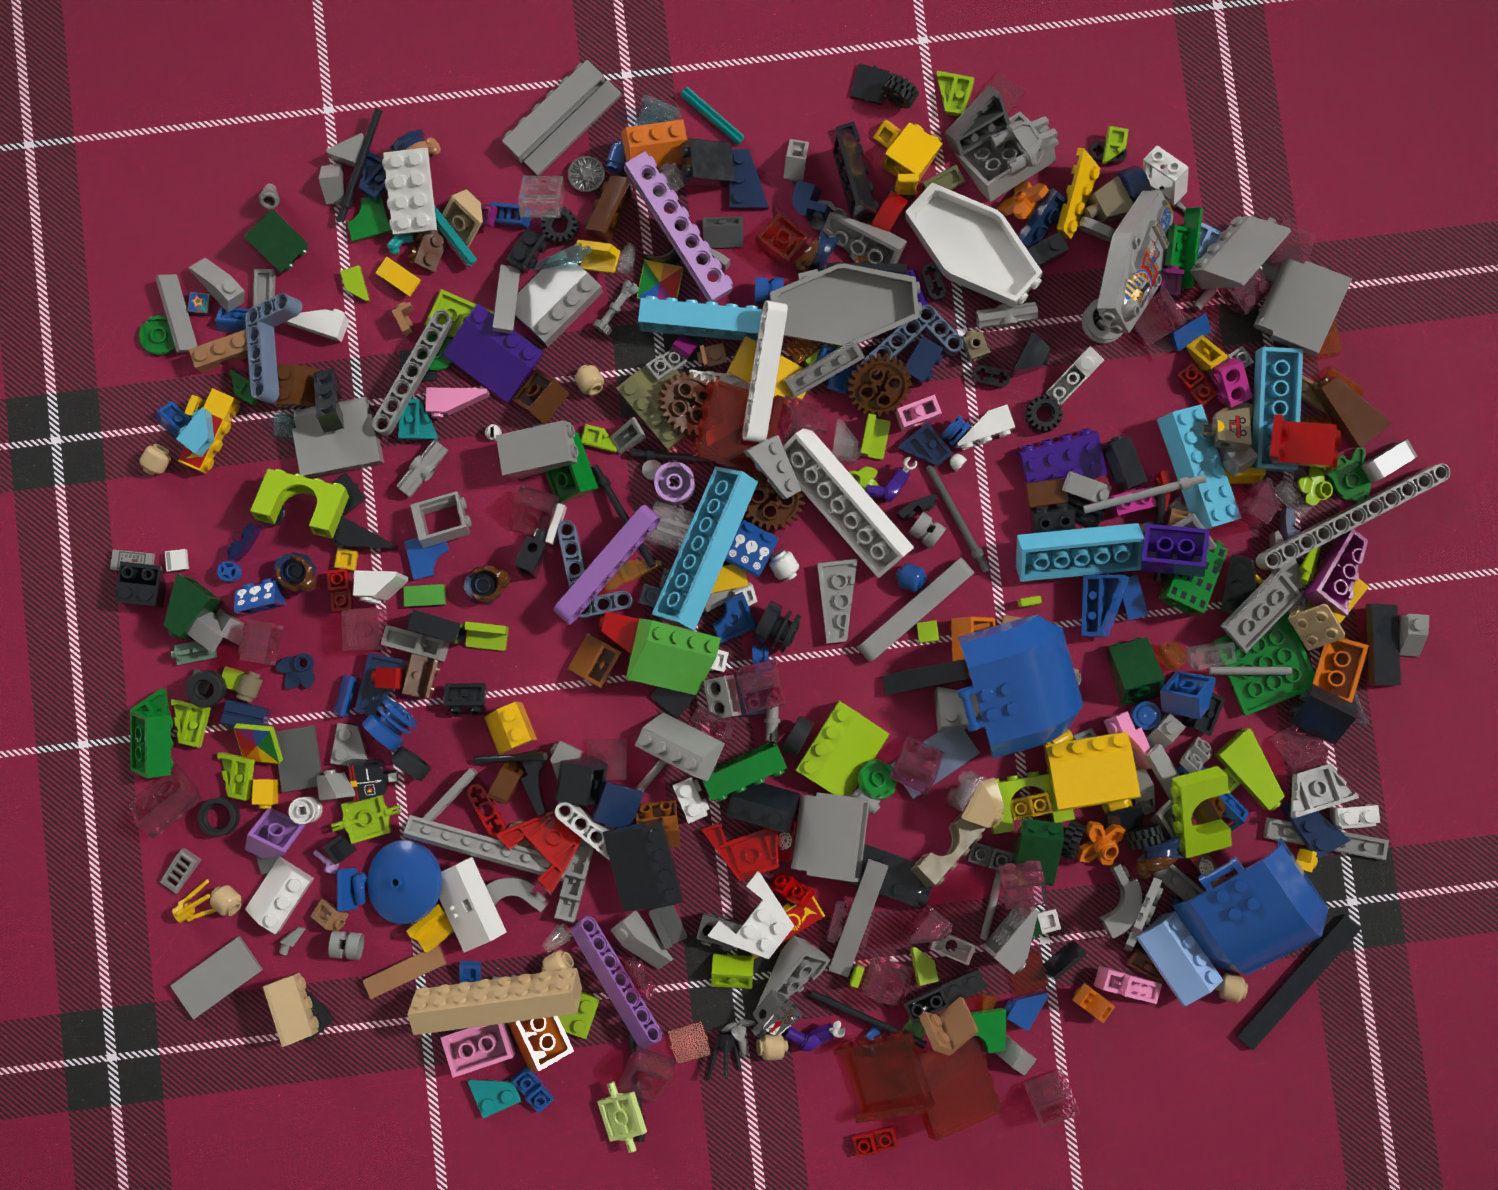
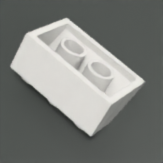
M354 570L353 595L360 597V601L369 602V604H381V601H388L408 582L409 577L392 571Z
M279 857L245 910L259 925L276 935L281 931L314 878Z

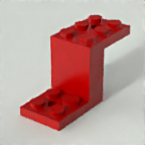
M1274 414L1270 458L1273 464L1324 468L1325 473H1333L1334 468L1338 469L1339 454L1336 448L1340 449L1341 430H1337L1336 424L1289 422L1284 420L1283 415Z

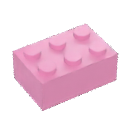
M507 1023L456 1029L446 1032L440 1037L453 1078L513 1058L516 1054Z

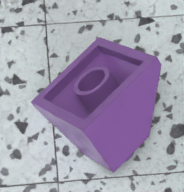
M269 808L248 833L245 850L261 858L282 856L304 829L305 824H297L289 816Z

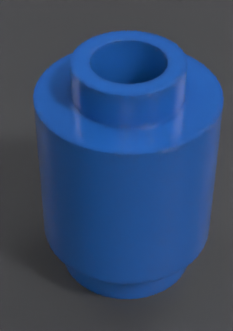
M622 141L612 144L606 161L608 163L606 167L616 173H621L626 163Z

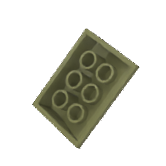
M645 366L631 375L616 389L618 394L667 452H671L688 437H685L684 431L678 435L677 428L671 431V424L664 425L667 419L660 418L663 411H658L657 408L662 406V404L657 403V400L661 398L658 392L663 390L661 386L667 383L666 380L670 377L673 379L675 374L680 376V373L676 371L666 378L657 381ZM680 388V392L686 395L685 390ZM698 396L699 401L704 403V401ZM674 406L675 411L680 413V409ZM692 414L694 420L698 421L697 415Z

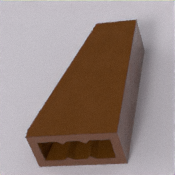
M1326 376L1317 382L1318 385L1312 389L1334 424L1337 425L1338 430H1341V434L1350 448L1362 447L1391 425V422L1338 377Z

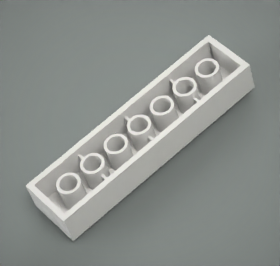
M809 426L795 433L783 446L801 490L878 578L914 548Z

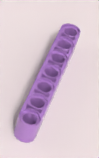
M646 505L641 506L560 599L553 611L568 625L572 624L655 529L661 517Z
M584 917L572 926V936L637 1045L642 1049L649 1048L661 1040V1029L597 922L592 917Z

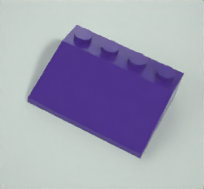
M477 304L463 322L443 356L505 402L509 403L544 355L540 349L514 330L513 334L492 331L494 315Z

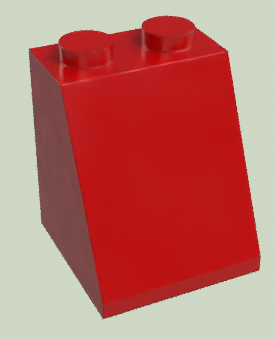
M606 611L605 615H601L599 627L602 628L601 631L632 654L639 619Z

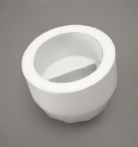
M491 424L485 429V436L490 441H497L496 435L502 434L501 429L495 424ZM492 427H494V437H491Z
M954 454L950 458V465L957 471L965 464L967 459L960 454Z

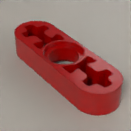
M473 784L468 788L467 796L488 834L496 838L498 832L492 831L494 828L492 821L488 824L486 820L492 819L496 815L498 819L494 820L495 823L502 825L500 832L505 831L507 825L492 798L487 796L488 791L485 786ZM474 788L481 789L480 796L482 800L487 798L488 801L482 802L478 806L476 802H480L479 798L472 796ZM484 805H490L493 809L492 814L488 817L482 814L481 809Z

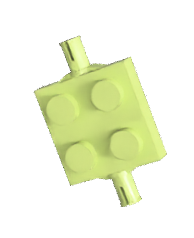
M615 1081L609 1082L606 1085L610 1096L597 1101L610 1142L616 1140L625 1141L628 1153H632L637 1150L633 1138L647 1132L634 1091L624 1094L618 1093Z

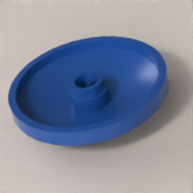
M401 840L386 845L376 854L369 868L367 887L372 905L383 918L396 924L417 922L425 918L433 910L439 899L442 886L441 870L437 859L426 846L416 841Z

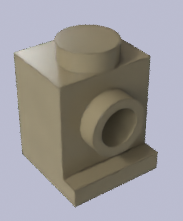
M974 329L966 332V337H963V348L969 363L988 357L991 351L988 349L982 331L977 332ZM973 341H978L979 346H974Z

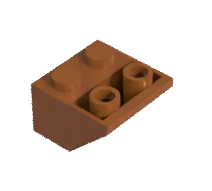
M587 634L568 669L596 686L604 688L623 653Z
M676 800L640 804L636 814V823L663 817L671 848L681 847Z

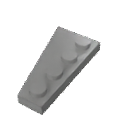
M857 559L817 563L826 644L847 641Z

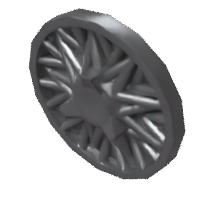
M582 156L571 163L568 170V179L577 191L591 193L598 190L603 184L605 170L602 163L596 158Z

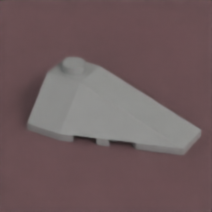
M833 212L829 213L823 231L828 236L839 238L837 245L843 247L851 254L850 257L854 261L861 255L868 258L871 264L897 263L907 243L906 240L888 231ZM861 259L859 263H867V262H865L864 260Z
M792 936L779 954L757 1007L772 989L788 999L793 993L797 991L800 993L804 989L803 985L811 978L815 980L830 963L831 959L807 940Z

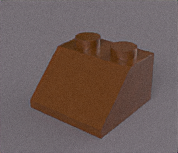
M277 364L279 397L274 405L280 409L315 407L314 372L321 371V369L296 364Z
M535 369L511 400L535 419L546 424L553 417L559 406L565 402L570 393L556 380Z

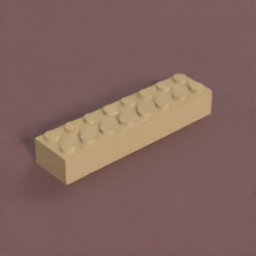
M564 968L558 971H543L541 973L522 974L514 977L504 976L499 979H483L476 982H462L454 985L444 984L431 988L423 987L416 989L407 1015L413 1035L577 1014L582 986L577 968Z

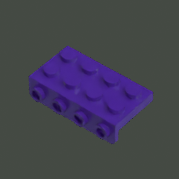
M1091 428L1079 430V434L1076 435L1071 433L1061 435L1060 439L1054 441L1052 439L1042 440L1040 445H1024L1021 447L1022 450L1017 451L1021 459L1026 483L1059 478L1066 479L1069 471L1091 479L1107 475L1099 434L1097 431L1091 430Z

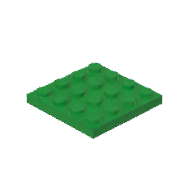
M1288 611L1247 653L1241 651L1228 635L1212 641L1222 667L1292 668L1291 675H1226L1243 716L1301 694L1305 689L1308 690L1313 683L1315 673L1299 635L1288 619L1290 615Z

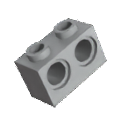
M734 675L704 680V694L707 697V711L711 721L742 715ZM718 684L720 685V692L717 689ZM722 704L724 706V712L721 710Z

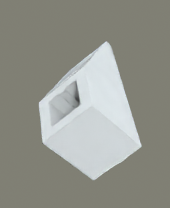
M1090 346L1046 391V394L1052 396L1053 400L1057 399V403L1062 405L1104 359Z
M1008 405L989 410L956 444L955 448L966 450L972 448L973 443L980 441L981 444L992 441L994 436L999 435L1002 438L1010 435L1011 431L1015 428V424Z

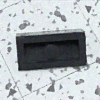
M1068 492V502L1066 503L1071 504L1074 508L1075 521L1091 528L1098 527L1105 514V509L1085 514L1083 506L1094 502Z
M1071 940L1047 960L1043 967L1054 980H1057L1086 956L1087 953L1074 940Z

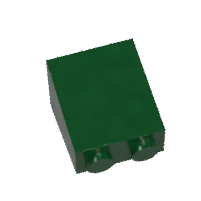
M270 209L243 236L280 272L283 270L287 272L295 264L292 261L297 256L301 258L309 250L307 248L309 243L273 209Z
M177 574L164 626L169 629L168 633L176 639L194 640L187 633L195 620L210 612L215 613L223 601L192 577Z
M1138 637L1130 642L1123 644L1119 642L1111 645L1108 648L1107 658L1121 707L1160 697V690L1163 688L1165 678L1148 637L1142 639Z
M1022 818L1012 846V853L1014 854L1012 859L1013 881L1054 886L1064 842L1063 823Z

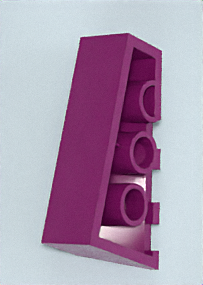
M1355 529L1336 537L1316 571L1313 581L1309 583L1302 596L1315 606L1327 604L1333 613L1347 616L1349 613V601L1352 600L1354 595L1352 591L1353 586L1358 580L1359 574L1357 572L1359 565L1362 564L1368 540Z

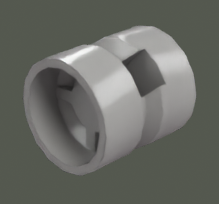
M923 512L908 533L916 539L921 538L922 543L931 549L946 528L938 522L933 523L932 517Z
M333 931L329 941V957L342 959L346 956L350 960H360L364 947V934L351 932L347 935L345 931Z

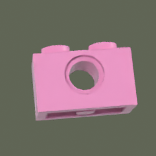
M935 395L897 408L895 412L902 431L937 419L942 414Z

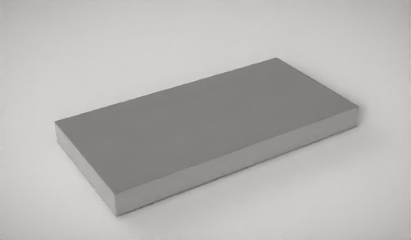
M1276 568L1223 622L1221 628L1241 651L1247 653L1301 598L1302 594L1283 570Z
M239 936L170 987L194 1020L261 972L263 968Z

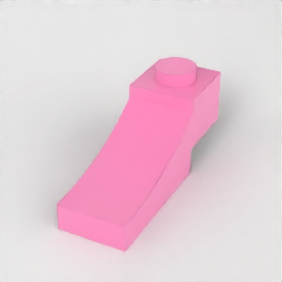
M1128 711L1104 720L1109 735L1128 732L1137 768L1145 767L1146 770L1151 769L1144 757L1151 748L1142 727L1135 729Z
M1099 966L1094 986L1102 990L1157 1004L1162 986L1158 982Z

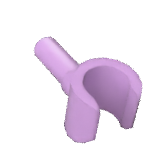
M315 850L313 854L323 863H326L324 871L331 874L336 873L339 864H335L331 859L326 858Z

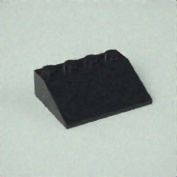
M837 128L835 129L832 151L850 218L859 222L872 220L875 218L877 211H879L877 200H873L872 197L874 189L872 181H868L866 175L869 174L867 163H863L861 157L864 155L861 143L858 144L855 136Z
M663 817L603 832L623 912L663 908L683 903V892Z

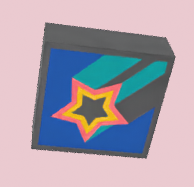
M190 292L187 311L189 313L209 315L212 295Z

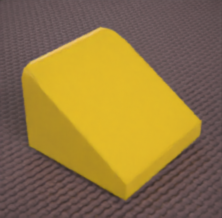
M885 120L873 138L889 149L902 131L890 121Z

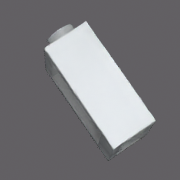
M1156 146L1143 159V170L1149 179L1151 189L1161 190L1165 199L1174 206L1187 193L1189 167L1159 146Z

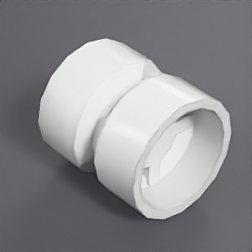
M312 796L295 799L289 807V816L297 824L312 823L318 820L322 814L321 802Z

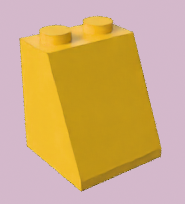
M909 122L886 151L882 168L898 177V174H919L920 181L940 152L942 143L938 137L924 132V129L918 124L913 125Z
M513 702L496 709L484 717L499 755L537 740L522 702Z

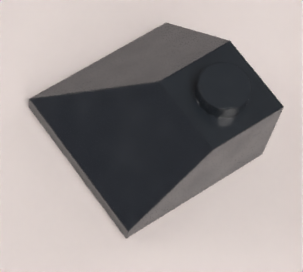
M1032 333L1025 342L1010 372V378L1039 370L1042 365L1046 366L1051 357L1048 352L1051 347L1037 334Z

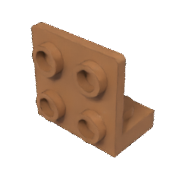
M959 997L938 1016L925 1011L919 1015L933 1050L948 1056L978 1033V1028L962 997Z

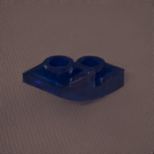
M248 523L247 527H244L242 531V542L234 540L230 544L228 559L236 562L240 561L254 545L262 527Z

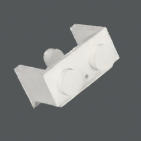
M1365 804V806L1347 808L1329 807L1330 823L1339 830L1376 826V823H1380L1378 805Z

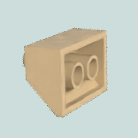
M300 973L263 986L282 1047L314 1035L318 1032L317 1028H319L316 1016H313L311 1010L313 1006L311 998L307 996L305 991V979L301 977Z

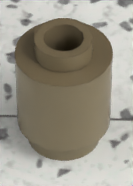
M248 671V674L243 673L236 690L238 692L236 697L252 702L257 697L263 682L260 679V674Z

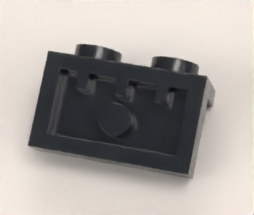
M526 228L506 258V262L527 274L530 269H534L537 265L539 255L541 253L544 254L549 245L547 235L543 233L540 236Z
M486 683L445 684L443 706L446 714L451 716H459L461 714L479 716L487 714L485 705Z
M1212 693L1209 709L1201 719L1183 716L1181 723L1186 727L1211 736L1225 698Z

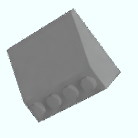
M1021 112L1009 118L1010 123L1014 121L1031 122ZM988 140L963 156L955 153V156L976 187L990 202L1056 161L1055 147L1044 152L1037 165L1033 167L1026 166L1011 173L1007 161L1022 155L1016 144L1011 140L996 148L992 145L991 140Z
M1238 216L1219 235L1217 241L1207 248V252L1195 262L1190 273L1201 289L1242 287L1289 235L1291 230L1288 227L1253 216Z
M560 251L517 293L515 317L548 348L603 293L602 286L588 272Z
M1023 900L1017 903L982 945L989 954L1012 974H1015L1016 971L1019 973L1026 965L1025 961L1028 958L1038 916V910Z

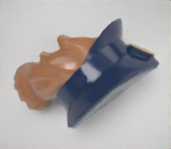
M422 129L410 131L402 135L390 146L392 152L428 148L429 159L439 155L441 152V147L434 138L430 137L426 141L424 140L425 134Z

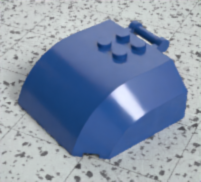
M1036 614L958 637L973 686L957 691L959 698L962 699L967 716L968 731H975L985 727L993 759L1045 744L1060 737L1069 730L1083 707V702L1063 628ZM972 694L976 695L982 719L976 720L970 700V695Z
M1282 838L1277 840L1278 847L1269 855L1245 869L1235 856L1230 859V862L1207 875L1199 876L1198 878L1204 888H1206V891L1189 901L1181 902L1178 897L1173 898V908L1199 947L1218 968L1250 976L1323 935L1329 907ZM1234 869L1237 870V874L1215 886L1212 885L1211 882Z

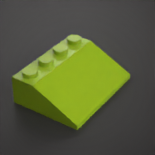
M838 701L795 770L834 795L850 797L858 785V772L861 766L870 760H874L888 738L889 733L841 701Z

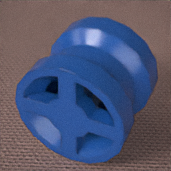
M225 561L218 566L217 574L224 581L236 582L242 576V569L234 562Z
M752 645L753 665L758 663L769 665L768 645L763 647Z

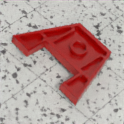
M555 810L496 834V838L508 851H511L523 839H526L551 865L547 871L537 878L540 885L550 895H552L583 842L579 835L556 817Z
M721 823L701 829L740 882L752 878L757 871L763 874L779 868L778 831L765 828L727 842Z

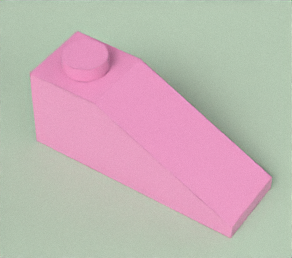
M426 387L425 411L432 418H443V415H451L490 397V392L482 388Z

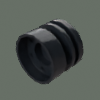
M770 601L752 638L764 644L771 637L773 638L771 648L774 649L779 641L782 643L779 652L783 653L791 645L799 629L802 616L797 614L794 621H791L789 618L793 611L789 610L785 617L781 616L783 606Z

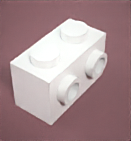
M690 777L673 785L688 823L708 815L707 810H710L706 799H701L699 791H702L697 779L693 780Z

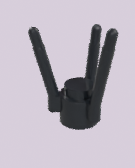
M718 1033V1038H715L707 1080L711 1078L719 1047L720 1051H724V1079L728 1078V1053L732 1051V1047L737 1068L739 1071L742 1069L737 1046L738 1041L733 1037L732 1033Z

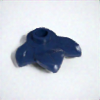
M301 653L296 657L287 656L276 666V670L286 673V689L296 688L300 684L309 689L315 680L312 670L314 660L309 654ZM305 659L307 665L302 667L301 662Z

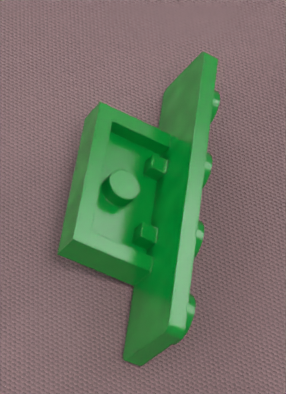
M1202 207L1186 208L1183 226L1169 225V245L1166 249L1165 266H1179L1180 270H1184L1181 289L1194 288L1195 278L1190 273V270L1194 267L1198 258L1203 214Z

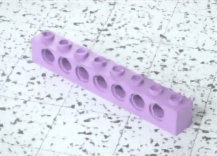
M645 151L626 162L624 171L631 179V182L708 302H716L731 292L733 288L732 280L727 274L724 275L721 270L722 265L716 257L713 258L710 253L711 248L709 244L701 239L698 227L689 220L688 211L685 207L680 206L677 194L667 186L668 181L665 175L658 172L654 158L648 156ZM648 173L652 176V179L646 180L642 175ZM659 190L663 193V196L657 197L653 194V191ZM671 207L674 213L667 214L664 208ZM682 224L685 230L678 231L675 225ZM693 241L696 247L689 248L685 242ZM704 258L707 263L705 265H700L697 263L696 259ZM711 274L715 275L717 277V281L711 282L708 280L707 276Z

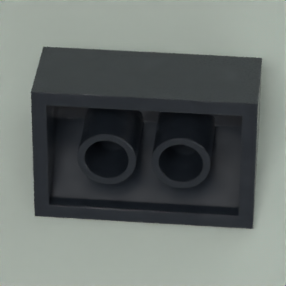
M752 783L746 786V790L735 794V791L732 793L726 816L779 832L790 833L800 793L766 783L758 785Z

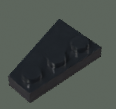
M1232 554L1221 606L1222 612L1232 614L1257 589L1253 558Z

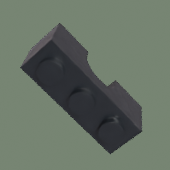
M334 369L314 372L316 417L323 432L344 429L343 413L338 399H342L341 384Z

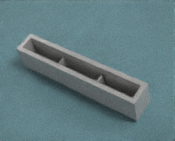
M588 60L578 64L574 73L569 77L566 76L556 90H551L541 104L538 103L534 106L531 114L523 117L513 131L510 130L504 135L502 140L504 147L522 164L531 153L605 83L604 75Z

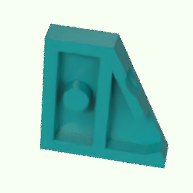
M410 399L408 406L401 415L398 434L400 440H438V435L428 413L425 411L426 408L421 399Z
M468 1080L483 1118L522 1101L518 1088L511 1080Z

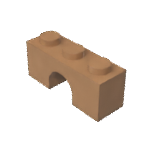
M246 330L189 349L194 367L200 372L205 373L222 367L221 362L224 360L248 358Z

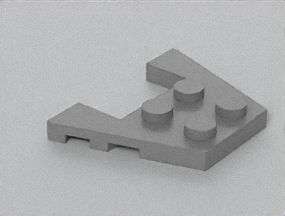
M1154 877L1124 949L1132 952L1137 941L1136 937L1140 935L1144 924H1149L1156 908L1155 906L1162 894L1163 888H1160L1162 880Z

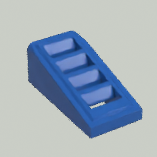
M490 202V206L500 208L499 218H495V224L521 228L530 227L532 209L527 205ZM505 210H507L506 219H504Z

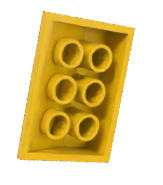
M1128 732L1045 745V759L1058 811L1141 798Z

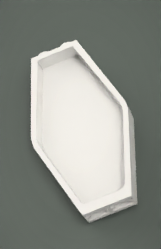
M931 183L906 210L905 220L941 273L948 280L1013 308L1018 303L1023 304L1029 295L1027 293L1031 288L1035 290L1041 283V269L1004 215L998 210L934 183Z

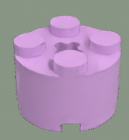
M669 462L657 470L654 486L657 495L662 501L676 506L685 503L691 498L695 490V480L692 471L685 464ZM672 480H673V481L679 480V481H678V485H679V486H678V487H676V486L671 487V482H670V481H672Z

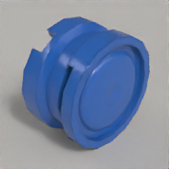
M958 415L941 434V437L948 439L949 444L953 447L971 425L968 422L965 423L963 418ZM962 429L961 433L957 437H955L957 433Z
M1144 701L1132 706L1130 718L1134 727L1150 730L1159 724L1161 712L1156 704Z

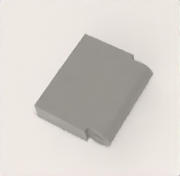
M1285 258L1280 265L1253 326L1262 332L1270 334L1269 339L1291 348L1303 349L1304 353L1316 357L1321 350L1352 278L1309 261H1305L1303 264Z
M367 397L339 402L343 413L344 429L326 433L323 432L316 417V406L294 410L296 428L292 429L301 475L306 478H314L384 464L379 433L372 426L375 416L371 414Z
M817 793L816 796L800 795L791 868L807 871L809 876L860 882L870 799Z

